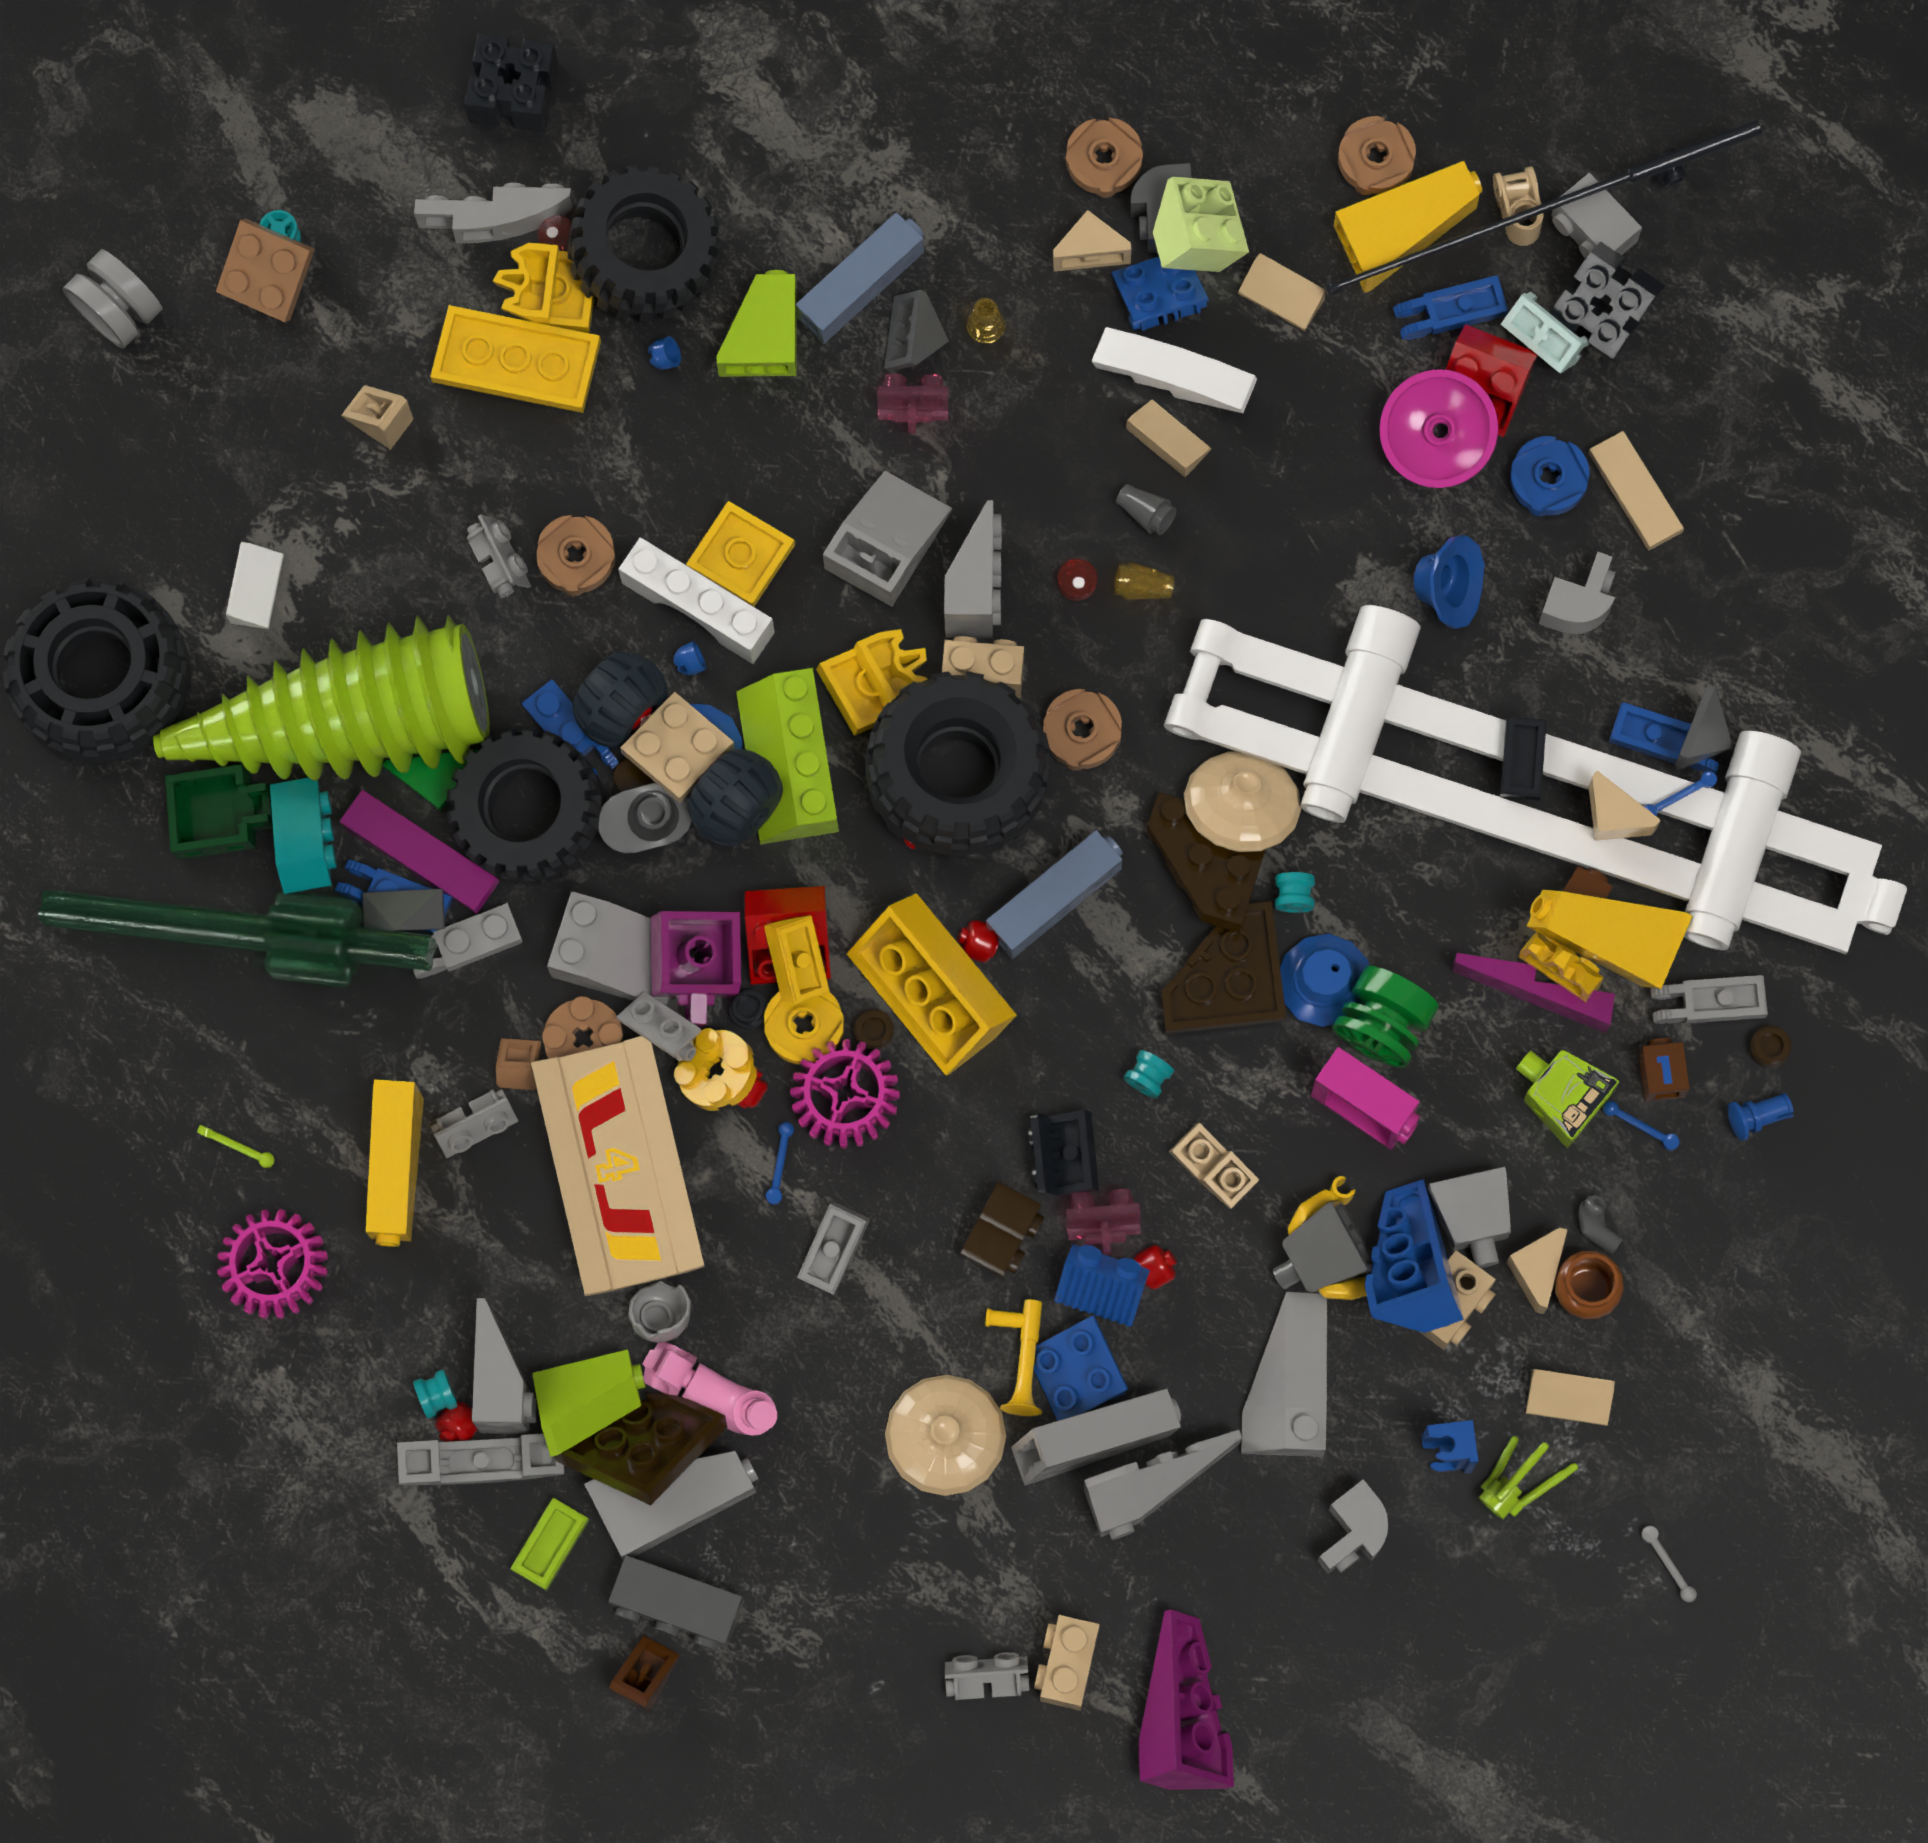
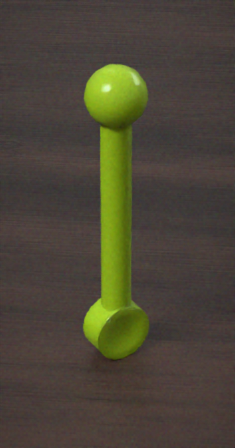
M199 1125L197 1133L258 1160L263 1168H270L274 1164L275 1159L271 1153H260L206 1126Z

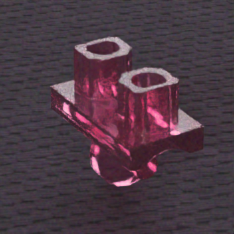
M887 374L883 386H878V420L908 423V434H916L917 423H932V420L948 421V386H944L941 375H925L921 378V386H906V377L901 374Z
M1129 1189L1113 1190L1109 1193L1110 1205L1094 1207L1093 1194L1088 1192L1073 1193L1070 1209H1066L1068 1240L1085 1239L1086 1245L1101 1244L1102 1254L1111 1255L1110 1243L1126 1242V1235L1141 1234L1139 1203H1134Z

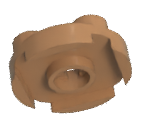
M1366 117L1353 123L1345 132L1339 147L1338 165L1343 177L1349 184L1355 187L1357 192L1362 195L1381 194L1403 185L1411 177L1416 155L1415 143L1409 131L1398 122L1395 125L1392 122L1385 121V117ZM1376 147L1378 152L1385 151L1387 153L1383 157V162L1376 163L1368 159L1371 148Z
M1109 118V121H1096V119H1092L1082 123L1071 134L1067 145L1066 166L1071 178L1082 189L1095 193L1100 197H1112L1115 193L1121 192L1133 184L1140 174L1143 161L1140 138L1127 123L1114 118ZM1110 149L1113 151L1111 155L1112 162L1103 164L1097 162L1098 156L1095 153L1097 150L1106 152Z
M572 515L562 516L549 523L540 534L536 551L540 573L552 587L564 591L568 595L579 596L583 592L596 589L607 580L612 572V568L615 566L616 557L612 537L606 527L594 518L587 516L585 518L572 517ZM571 546L576 550L581 547L585 548L586 551L583 553L584 559L580 562H569L567 560L569 557L567 549Z
M1074 689L1061 694L1050 704L1044 718L1043 732L1047 734L1050 754L1058 762L1065 764L1067 768L1078 771L1097 767L1114 755L1121 743L1122 720L1117 707L1107 696L1100 693L1085 692V689ZM1080 720L1083 724L1090 722L1093 725L1089 730V737L1083 738L1081 735L1076 737L1072 733L1075 731L1074 723Z
M582 996L559 1006L548 1018L542 1035L548 1059L623 1042L622 1026L620 1021L617 1020L615 1012L600 1001ZM579 1030L582 1032L592 1031L593 1033L590 1036L593 1042L592 1046L588 1048L583 1044L579 1048L575 1047L574 1043L577 1040L575 1033Z

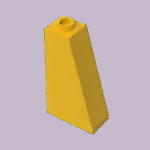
M1462 161L1336 211L1334 228L1355 274L1357 275L1427 248L1477 209L1482 186L1476 172H1469L1465 162ZM1402 266L1359 281L1364 293L1373 290Z
M1542 890L1541 894L1532 903L1530 909L1531 917L1527 927L1641 987L1662 989L1692 919V915L1681 911L1563 891Z
M374 1080L366 1233L370 1239H376L375 1244L380 1246L398 1247L400 1246V1241H411L424 1098L415 1082Z

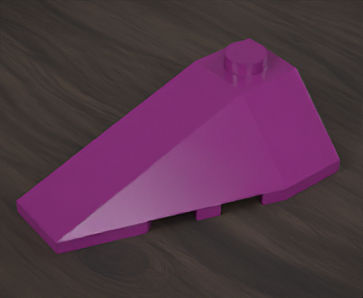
M1171 1609L1164 1612L1139 1737L1140 1782L1168 1790L1229 1789L1234 1787L1232 1743L1229 1733L1222 1734L1217 1710L1222 1708L1219 1695H1212L1207 1676L1212 1666L1199 1618Z

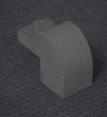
M1190 163L1161 165L1152 168L1138 179L1133 188L1130 218L1139 217L1140 240H1147L1148 253H1158L1153 230L1167 180L1172 176L1191 178Z

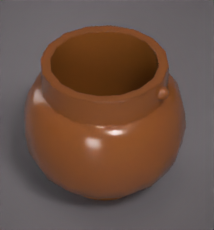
M1580 1251L1569 1256L1560 1265L1555 1277V1294L1560 1305L1570 1315L1583 1320L1599 1319L1610 1314L1619 1304L1624 1291L1623 1275L1618 1265L1610 1257L1597 1251Z

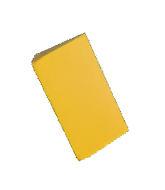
M807 915L765 925L766 938L782 1000L795 1005L829 993L830 990L812 916Z

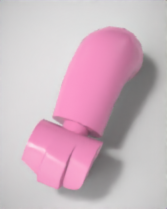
M667 1341L658 1343L655 1349L650 1350L643 1362L645 1366V1384L663 1394L676 1396L682 1387L685 1388L682 1397L725 1415L728 1426L726 1429L738 1434L753 1436L761 1435L776 1423L777 1410L773 1400L766 1393L739 1385L701 1363L694 1371L692 1368L696 1363L697 1357Z

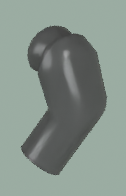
M1597 1195L1588 1196L1586 1200L1581 1202L1578 1210L1581 1233L1585 1238L1613 1255L1623 1238L1605 1226V1201Z

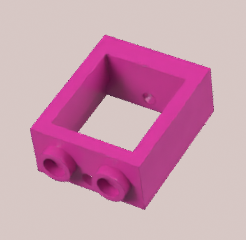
M1337 1047L1315 1079L1311 1097L1390 1150L1393 1149L1398 1141L1404 1145L1417 1127V1122L1421 1117L1416 1114L1420 1101L1339 1047Z

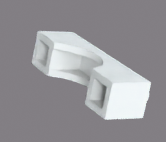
M641 537L618 569L622 584L654 604H666L689 616L709 631L721 645L754 664L775 633L771 617Z

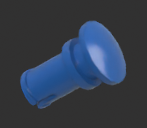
M1786 1093L1757 1103L1747 1101L1743 1103L1742 1107L1733 1101L1728 1104L1727 1108L1731 1128L1740 1141L1748 1139L1749 1131L1752 1133L1760 1132L1762 1126L1790 1119L1793 1117L1792 1112H1794L1791 1100Z

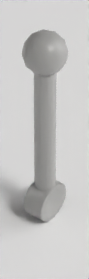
M1653 1526L1645 1527L1641 1533L1643 1541L1652 1544L1681 1589V1598L1686 1602L1694 1601L1697 1597L1696 1590L1687 1585L1657 1539L1658 1530Z

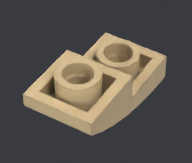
M1196 1123L1169 1151L1186 1170L1230 1209L1259 1181L1232 1151H1227L1201 1123Z

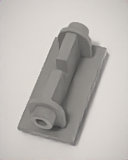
M480 514L478 518L481 523H475L467 528L469 533L467 540L478 562L483 563L491 557L493 559L492 563L482 568L493 593H498L500 598H505L514 592L512 587L514 585L525 588L531 587L526 573H528L527 566L524 560L514 552L509 542L511 534L507 526L499 519Z
M646 992L638 996L616 1017L618 1021L678 1061H690L696 1054L693 1039L701 1032V1029Z
M502 1089L496 1093L494 1090H491L487 1094L469 1102L468 1104L473 1114L468 1117L465 1116L462 1108L459 1107L435 1119L437 1123L430 1126L446 1158L456 1153L464 1152L472 1145L493 1134L501 1133L507 1127L518 1122Z
M1005 1652L996 1654L994 1659L977 1660L976 1656L962 1655L953 1658V1662H945V1679L954 1678L953 1680H946L947 1697L955 1696V1700L984 1698L983 1683H992V1697L1021 1696V1692L1029 1691L1028 1674L1020 1675L1028 1673L1027 1656L1019 1657L1017 1653Z

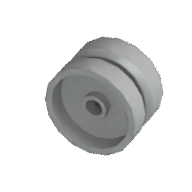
M101 249L86 264L91 278L82 274H76L62 290L72 305L89 323L107 339L123 349L138 335L137 326L133 319L140 323L148 324L163 308L154 294L128 267L112 254Z

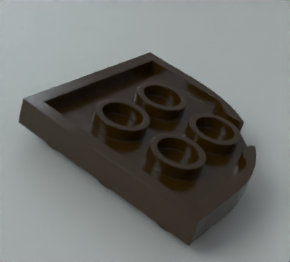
M647 1394V1400L641 1401L639 1408L563 1453L556 1455L555 1459L558 1463L648 1505H652L728 1427L726 1417L717 1411L684 1397L669 1394Z

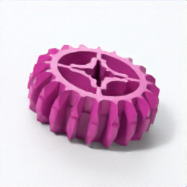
M849 1039L843 1040V1050L836 1051L833 1041L827 1042L829 1054L823 1055L820 1049L814 1048L812 1053L817 1061L812 1063L808 1059H802L800 1062L801 1066L808 1074L795 1072L793 1080L802 1086L790 1089L791 1097L802 1099L792 1105L793 1112H806L799 1119L800 1126L807 1127L814 1123L810 1130V1136L813 1139L819 1137L825 1131L824 1144L827 1146L833 1143L835 1136L840 1137L839 1142L842 1149L848 1146L847 1137H854L858 1147L863 1146L862 1133L867 1132L872 1140L877 1139L878 1133L874 1125L877 1124L883 1129H888L890 1126L889 1121L882 1114L896 1115L897 1107L887 1101H895L900 1098L898 1090L889 1088L898 1083L897 1075H885L891 1069L889 1060L882 1061L876 1065L880 1058L879 1050L874 1049L868 1056H865L866 1043L860 1042L857 1045L856 1051H851ZM849 1065L846 1066L843 1074L837 1078L825 1076L823 1079L819 1078L832 1067ZM861 1068L867 1071L876 1081L879 1088L878 1098L870 1096L868 1091L859 1087L858 1081ZM851 1081V1091L854 1097L852 1099L848 1097V1101H842L841 1106H839V1096L836 1091L839 1088L842 1090V1087L848 1086ZM813 1090L821 1092L823 1097L831 1100L832 1107L829 1120L823 1117L812 1103ZM867 1108L871 1109L864 1118L858 1121L841 1123L842 1121L844 1122L846 1115L852 1110L860 1109L866 1111Z
M262 1210V1222L257 1223L251 1214L247 1215L246 1222L250 1227L243 1230L240 1225L235 1224L232 1229L238 1235V1238L236 1240L230 1237L223 1239V1243L231 1249V1252H219L218 1259L224 1263H229V1265L219 1268L217 1272L221 1278H230L224 1282L222 1288L226 1293L236 1291L231 1298L234 1305L237 1306L246 1301L244 1311L249 1315L259 1306V1316L262 1319H267L271 1308H274L276 1317L282 1319L285 1316L284 1306L289 1305L292 1312L297 1314L300 1312V1307L296 1301L302 1298L309 1305L313 1302L312 1297L307 1293L309 1288L319 1292L322 1290V1284L315 1280L314 1277L327 1276L328 1270L326 1267L316 1265V1263L327 1260L328 1254L326 1251L316 1250L324 1243L321 1236L309 1238L315 1230L311 1223H307L300 1228L302 1221L300 1215L294 1214L286 1223L287 1215L284 1210H278L274 1221H272L268 1210ZM284 1234L296 1239L300 1243L293 1247H290L288 1244L277 1248L269 1243L266 1235ZM254 1243L257 1249V1257L251 1264L246 1266V1271L241 1272L243 1257L247 1249ZM265 1249L268 1250L272 1257L274 1256L279 1260L277 1262V1271L281 1277L280 1280L268 1268L269 1262L267 1259L269 1258ZM304 1256V1268L301 1276L291 1287L288 1277L289 1271L295 1264L299 1263V1258ZM253 1281L257 1284L263 1281H272L280 1293L273 1295L259 1294L250 1290L246 1285Z

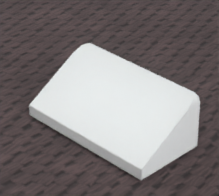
M241 542L226 611L230 624L269 630L284 558L283 553L251 543Z

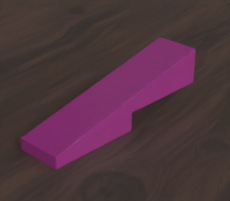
M361 790L339 821L349 834L404 866L415 877L433 888L443 889V894L450 896L453 900L476 914L500 882L495 876L364 790Z
M1457 953L1455 956L1452 972L1603 1033H1607L1611 1025L1614 993L1594 990L1585 1003L1560 985L1535 981L1536 969L1529 964Z

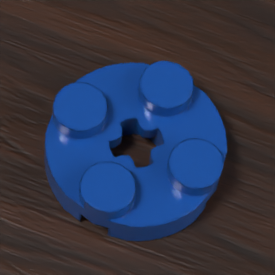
M1552 436L1538 437L1524 444L1517 453L1511 466L1510 486L1516 499L1524 507L1528 508L1531 514L1540 517L1559 515L1574 508L1585 495L1589 480V465L1583 452L1571 442L1567 444L1564 441L1556 440V437ZM1548 467L1550 472H1559L1560 475L1556 478L1555 484H1549L1540 479L1543 475V468Z

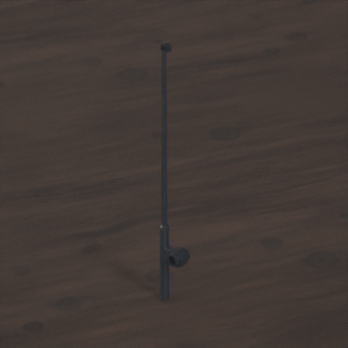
M1755 120L1681 149L1675 150L1673 148L1657 154L1654 159L1628 168L1625 173L1341 281L1330 282L1324 287L1328 296L1335 295L1348 285L1628 181L1634 183L1656 174L1658 180L1664 182L1665 187L1676 185L1687 178L1685 174L1687 162L1762 135L1760 124Z

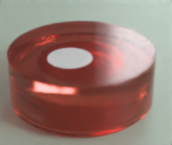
M560 215L551 216L544 220L538 231L540 244L558 245L559 251L567 252L572 221Z
M1073 559L1066 562L1060 568L1058 587L1065 597L1080 601L1087 599L1094 593L1097 586V573L1093 565L1088 561Z

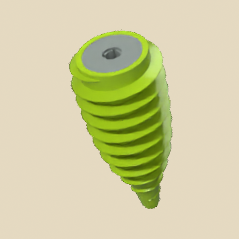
M417 615L413 635L400 638L393 626L388 622L384 642L372 645L365 634L359 630L356 649L347 653H343L337 643L331 638L328 658L315 663L305 648H302L300 667L290 673H287L278 661L274 660L272 679L259 686L247 675L246 691L230 700L222 693V703L202 713L197 711V715L161 729L160 734L153 736V744L157 757H165L167 761L189 760L195 762L196 760H213L221 766H226L229 761L242 762L245 768L252 774H256L259 771L261 763H270L276 774L285 780L289 778L295 763L300 764L305 774L313 781H317L320 778L324 764L330 763L335 773L341 779L346 780L352 773L354 761H360L369 775L377 777L382 769L384 758H390L398 771L407 773L411 766L413 754L418 753L429 768L435 769L439 764L442 749H448L458 763L464 764L466 760L463 756L470 750L471 744L480 743L485 737L489 736L490 724L483 676L476 649L467 627L464 624L455 625L451 617L447 615L444 628L429 631Z

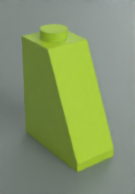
M770 270L765 272V274H756L717 354L719 377L797 376V314L795 306L797 303V286L795 274H788L783 270Z
M628 1349L532 1373L541 1427L550 1457L563 1453L641 1406L638 1389L646 1387L641 1365H632Z

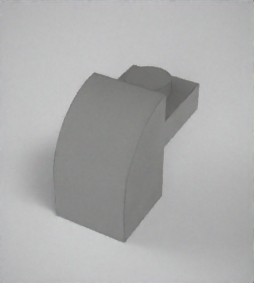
M1597 552L1585 587L1555 577L1539 625L1567 634L1586 633L1601 625L1609 615L1615 597L1607 595L1616 573L1609 570L1612 556Z
M1363 1479L1332 1503L1329 1511L1348 1534L1319 1557L1318 1563L1327 1574L1335 1568L1340 1573L1348 1569L1360 1558L1356 1553L1359 1549L1369 1561H1372L1386 1540L1388 1532L1386 1510L1380 1499Z

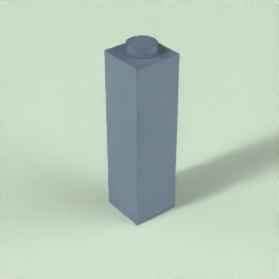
M896 212L795 304L797 319L825 344L924 253V233L921 228L909 218L905 221Z
M1097 830L1094 831L986 920V927L991 932L994 931L997 934L1001 948L1011 959H1014L1122 870V859L1120 857L1123 854L1122 850L1110 836L1103 838Z

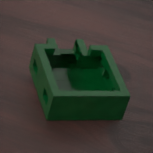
M242 764L165 776L170 851L180 860L257 849L256 832L273 829L270 787L266 783L252 784L251 773Z

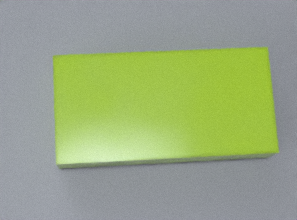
M552 1498L510 1569L547 1591L589 1519L557 1499Z

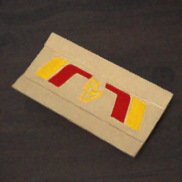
M639 1036L621 1043L584 1052L531 1062L585 1296L606 1293L705 1267L652 1043L643 1036Z

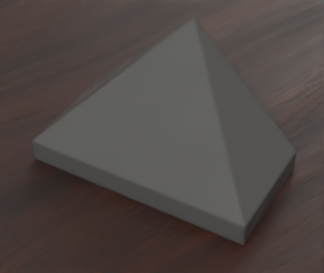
M923 290L894 296L884 369L889 372L915 366L949 342L930 299Z
M1707 684L1675 766L1681 769L1733 748L1717 690L1713 685Z
M443 889L363 893L364 933L445 929Z

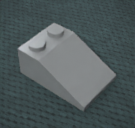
M571 891L547 965L551 977L632 1001L643 992L652 996L651 918L611 902ZM653 997L668 1006L670 997Z
M477 1298L472 1422L480 1433L530 1434V1423H537V1398H534V1393L530 1392L494 1312L485 1298Z

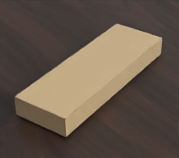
M1624 431L1589 449V456L1648 551L1683 532L1682 524Z

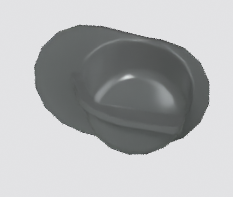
M657 783L622 791L611 796L602 806L598 831L603 841L610 848L622 853H637L668 845L679 840L690 827L692 820L687 809L689 798L687 796L679 803Z

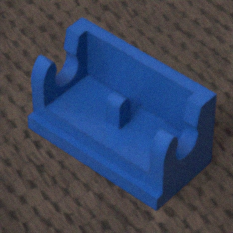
M1473 1420L1427 1425L1421 1437L1423 1449L1435 1450L1440 1448L1439 1453L1435 1457L1443 1461V1463L1434 1462L1430 1464V1469L1437 1472L1463 1470V1474L1472 1473L1478 1463Z

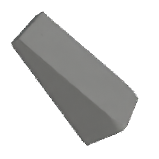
M836 1202L831 1203L797 1278L834 1295L863 1237L870 1218Z

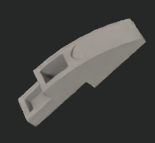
M507 183L503 187H493V201H487L485 198L477 196L466 197L464 200H448L446 197L438 195L428 196L425 200L415 199L414 215L419 228L452 229L456 244L482 243L520 236L553 223L574 210V200L571 188H565L559 184H545L542 188L526 187L520 183Z

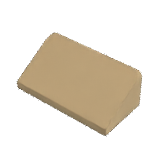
M1261 253L1257 255L1238 291L1239 295L1303 331L1307 329L1324 302L1326 293L1320 286Z
M1150 400L1127 420L1126 429L1185 478L1211 450L1206 443L1154 400Z
M1533 1369L1530 1376L1526 1414L1607 1426L1615 1381Z

